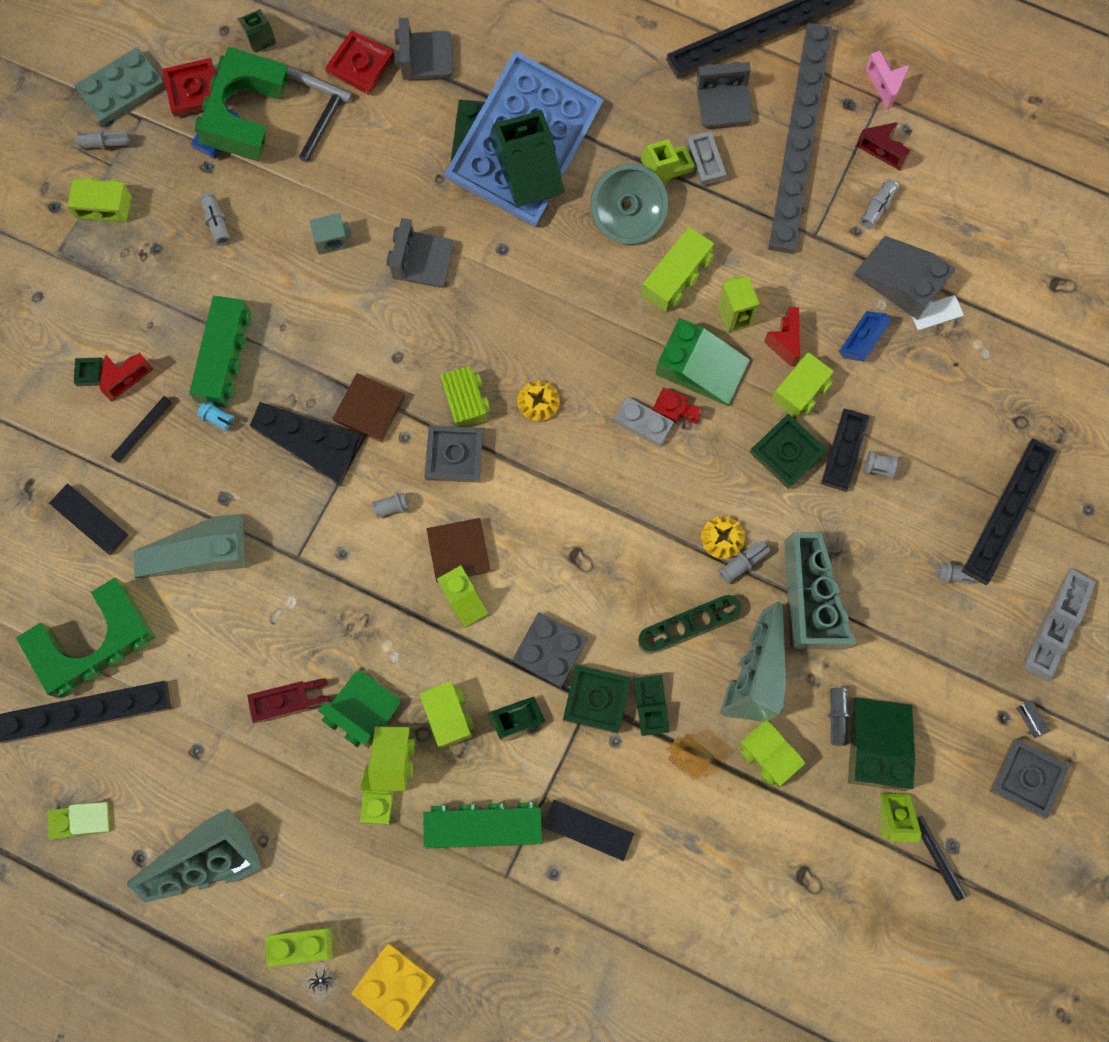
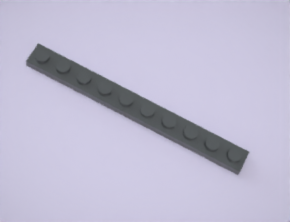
M807 23L768 250L794 254L832 31L830 26Z

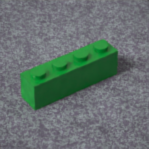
M214 295L212 297L189 391L190 396L196 403L213 402L215 406L227 408L229 399H232L234 396L235 387L233 380L235 374L237 375L240 370L239 355L240 351L245 348L246 326L250 325L252 318L251 310H249L242 299Z
M535 802L517 803L518 808L506 809L505 803L488 804L489 809L477 810L476 804L459 805V810L448 811V806L446 805L430 806V811L423 812V846L426 849L542 845L541 808H535Z

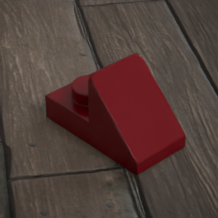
M897 122L863 129L856 144V147L899 171L905 164L911 151L901 142L891 139L898 125Z

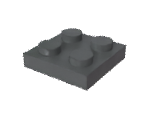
M429 425L425 480L480 483L483 428Z
M538 612L512 662L562 688L588 638Z
M1014 739L990 792L1042 819H1047L1070 766L1018 739Z

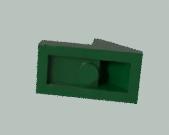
M261 9L238 18L253 52H258L276 44L270 23Z
M534 696L488 713L499 739L502 741H509L516 735L541 726L546 722Z

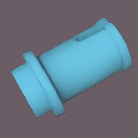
M203 402L197 413L203 422L207 420L224 431H228L231 426L223 422L222 419L232 424L234 422V416L215 407L213 402Z

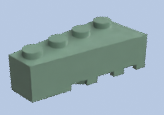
M793 532L784 540L791 649H847L857 644L847 622L849 618L846 609H843L839 597L840 590L837 582L834 581L830 569L832 565L821 532Z

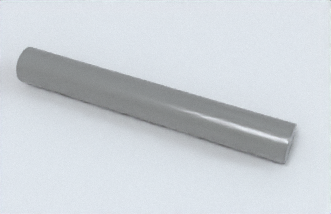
M288 67V78L328 95L336 94L341 100L348 103L351 102L353 98L352 93Z

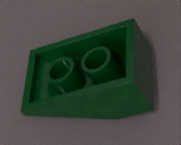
M855 697L848 784L900 791L914 789L915 744L912 705Z

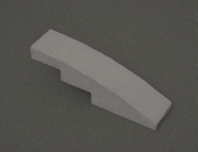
M1071 568L1068 570L1036 633L1023 663V669L1047 682L1053 677L1061 655L1068 648L1074 629L1081 623L1096 581Z

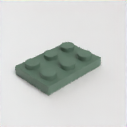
M138 47L74 85L102 126L166 88L163 80Z

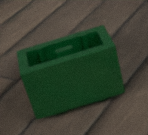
M542 110L493 123L489 138L516 208L565 193L552 135Z

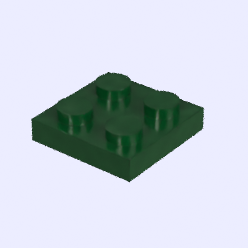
M787 414L751 448L749 453L789 490L828 450L790 414Z
M575 665L563 721L618 734L631 677Z

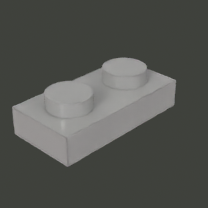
M708 131L687 137L686 144L696 166L695 170L701 186L726 180L727 174L712 132Z
M626 397L614 417V423L659 447L663 444L674 424V421L629 397Z

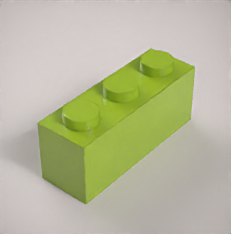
M688 226L644 281L641 296L665 312L672 305L676 307L683 298L684 294L682 292L687 286L691 288L698 279L700 269L702 267L707 268L714 258L712 254L714 243Z

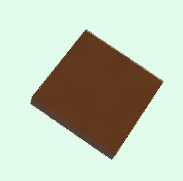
M356 373L332 419L340 425L382 443L405 399V394Z
M480 518L426 528L437 583L439 577L462 565L468 577L491 572Z

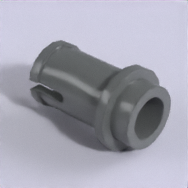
M1030 700L1018 706L1016 710L1020 713L1030 730L1027 733L1032 734L1035 739L1050 731L1047 726L1049 722L1045 723L1033 703L1034 701Z

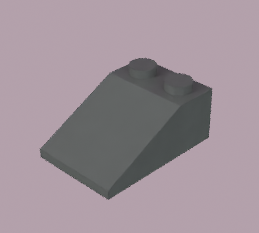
M884 236L855 271L854 276L918 320L948 283L956 268L934 253Z

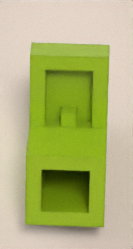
M669 139L646 145L641 156V162L644 167L653 171L664 185H667L671 178L692 173L696 167L686 147L673 148Z

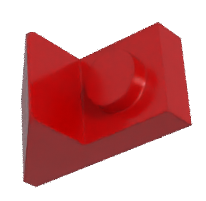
M788 307L785 317H781V332H767L764 342L788 365L796 367L800 359L799 307Z
M140 352L126 359L119 368L105 355L99 389L112 402L154 369Z

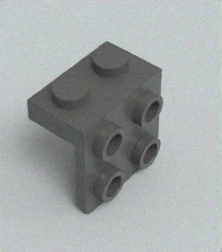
M399 18V29L394 30L395 43L399 45V51H395L396 67H401L403 80L451 77L453 74L451 33L448 31L411 33L409 18Z
M732 62L722 65L708 64L698 68L696 88L703 127L743 125L752 122L753 116L748 91V81L751 72L749 62Z
M401 218L399 227H395L393 233V243H395L393 251L390 250L387 256V266L390 267L393 279L438 288L443 287L454 249L453 240L414 232L412 220Z

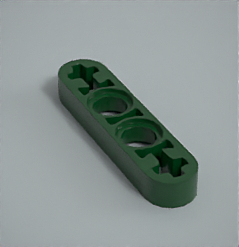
M725 595L643 629L639 634L638 645L643 652L654 654L732 622L740 613V602L734 596ZM723 602H726L728 606H734V609L731 611L732 615L723 612L717 616L720 621H715L714 612L710 607L713 606L716 612L722 609L724 606ZM705 612L710 618V623L704 627L698 626L694 621L695 614ZM677 622L684 627V634L681 637H673L669 633L668 628L672 623ZM662 627L664 636L669 641L664 643V638H660L655 642V647L643 643L646 640V634L656 637L661 634L659 628Z

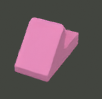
M877 51L870 55L866 70L886 109H889L894 103L909 65L891 71L889 61L884 59L881 51Z

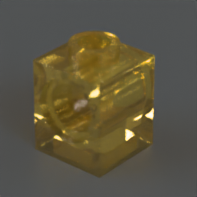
M688 734L683 740L677 737L667 749L672 753L668 760L693 781L699 777L715 757ZM689 748L695 752L696 760L694 763L689 764L682 760L681 751L683 749Z

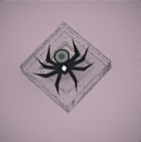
M321 961L299 982L317 1005H320L342 985V982L324 961Z

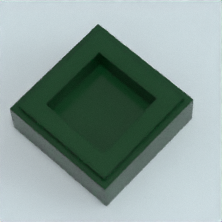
M102 357L75 358L74 384L76 386H100L104 363Z

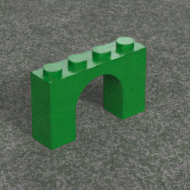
M228 46L225 56L221 55L219 58V72L217 76L213 75L210 84L211 94L210 97L205 96L202 107L204 113L202 117L198 116L196 120L195 132H198L199 144L259 162L266 143V126L234 116L226 109L224 104L230 96L242 91L256 92L281 100L287 82L288 65Z
M116 577L91 591L107 623L105 640L93 654L83 658H70L63 650L52 628L41 622L16 637L47 695L55 698L69 696L75 691L76 686L83 682L87 683L95 680L100 676L102 670L119 665L125 660V656L133 651L139 652L149 646V641L156 638L127 587Z

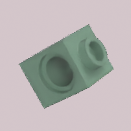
M340 213L309 220L314 243L319 255L349 248L347 238L352 237L348 222L343 223Z

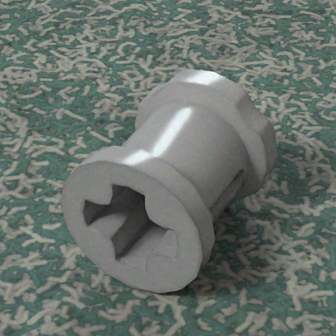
M870 450L866 459L864 474H880L892 480L896 471L898 456L893 455L890 458L877 455L875 451Z

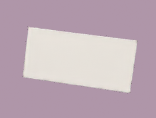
M953 295L932 302L918 320L913 316L912 318L917 330H921L964 316L956 296Z

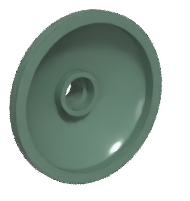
M637 164L619 165L608 170L596 183L591 196V213L596 226L606 237L623 244H636L651 238L661 228L668 211V196L663 182L653 171ZM625 199H628L630 202L628 209L622 207V202Z

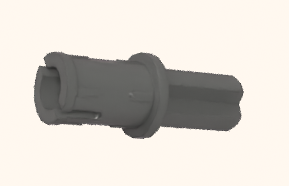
M846 688L830 689V714H828V718H830V742L835 746H845L848 744V719L851 718V715L848 714L849 689Z

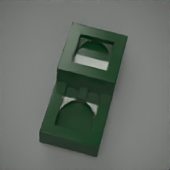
M662 673L633 676L641 736L670 733Z

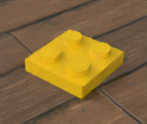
M388 943L351 995L396 1031H399L436 979Z

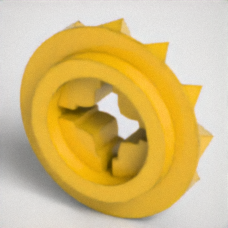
M538 379L535 382H527L520 389L517 405L521 414L527 419L545 421L557 412L560 398L557 389L550 382H543ZM543 392V401L546 403L539 402L534 407V399L532 397H538Z
M717 515L715 518L707 521L701 533L702 545L715 558H732L744 546L745 530H743L739 521L732 519L730 516ZM730 529L731 531L728 536L730 542L723 540L716 545L715 543L719 537L717 531L724 533Z

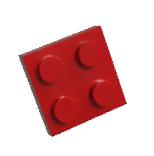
M351 30L326 65L325 70L328 75L369 95L395 55L394 51Z
M207 58L162 69L173 117L203 111L202 107L205 96L210 97L211 94L210 84L213 75L216 76L212 59Z

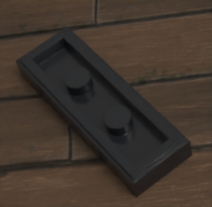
M843 409L820 484L844 492L848 491L870 416L849 409Z
M68 483L49 502L54 509L109 555L129 536Z
M553 800L543 827L621 861H624L634 833L557 800Z

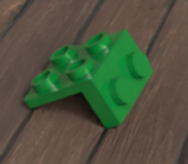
M356 671L330 705L324 702L318 711L324 715L321 721L334 731L338 726L346 731L347 734L344 738L357 748L361 743L369 748L373 743L375 727H385L400 707L401 701L365 673Z

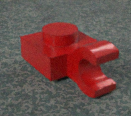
M664 387L652 409L674 421L675 424H677L679 417L697 424L702 411L701 408L695 405H686V396Z

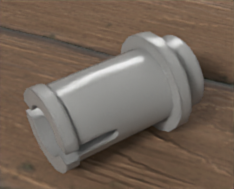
M395 492V496L373 501L372 507L378 519L398 511L404 513V510L408 509V503L404 493L399 494Z
M946 561L944 564L940 563L938 566L937 578L942 580L943 583L947 584L949 581L973 584V581H975V579L961 572L964 566L951 565L949 561Z

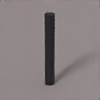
M332 94L299 155L302 161H309L341 101L338 95Z
M163 396L110 457L119 463L172 402Z
M922 815L917 817L921 838L956 902L966 898L967 895Z

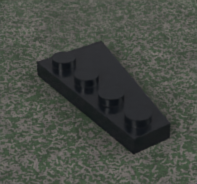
M259 402L249 425L251 429L290 452L297 459L307 463L320 474H324L339 486L343 483L360 441L358 434Z

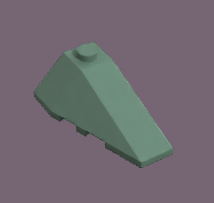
M243 514L215 516L134 550V577L146 578L246 568Z
M776 602L762 611L749 639L750 643L753 644L752 648L739 661L738 666L742 667L738 679L736 682L731 680L727 688L720 711L721 715L764 722L778 716L782 712L785 705L783 699L786 692L783 604L780 602Z
M227 809L201 823L127 882V886L146 903L180 895L183 889L198 886L199 890L209 888V883L225 880L226 884L238 881L261 869V862L246 826L230 809Z

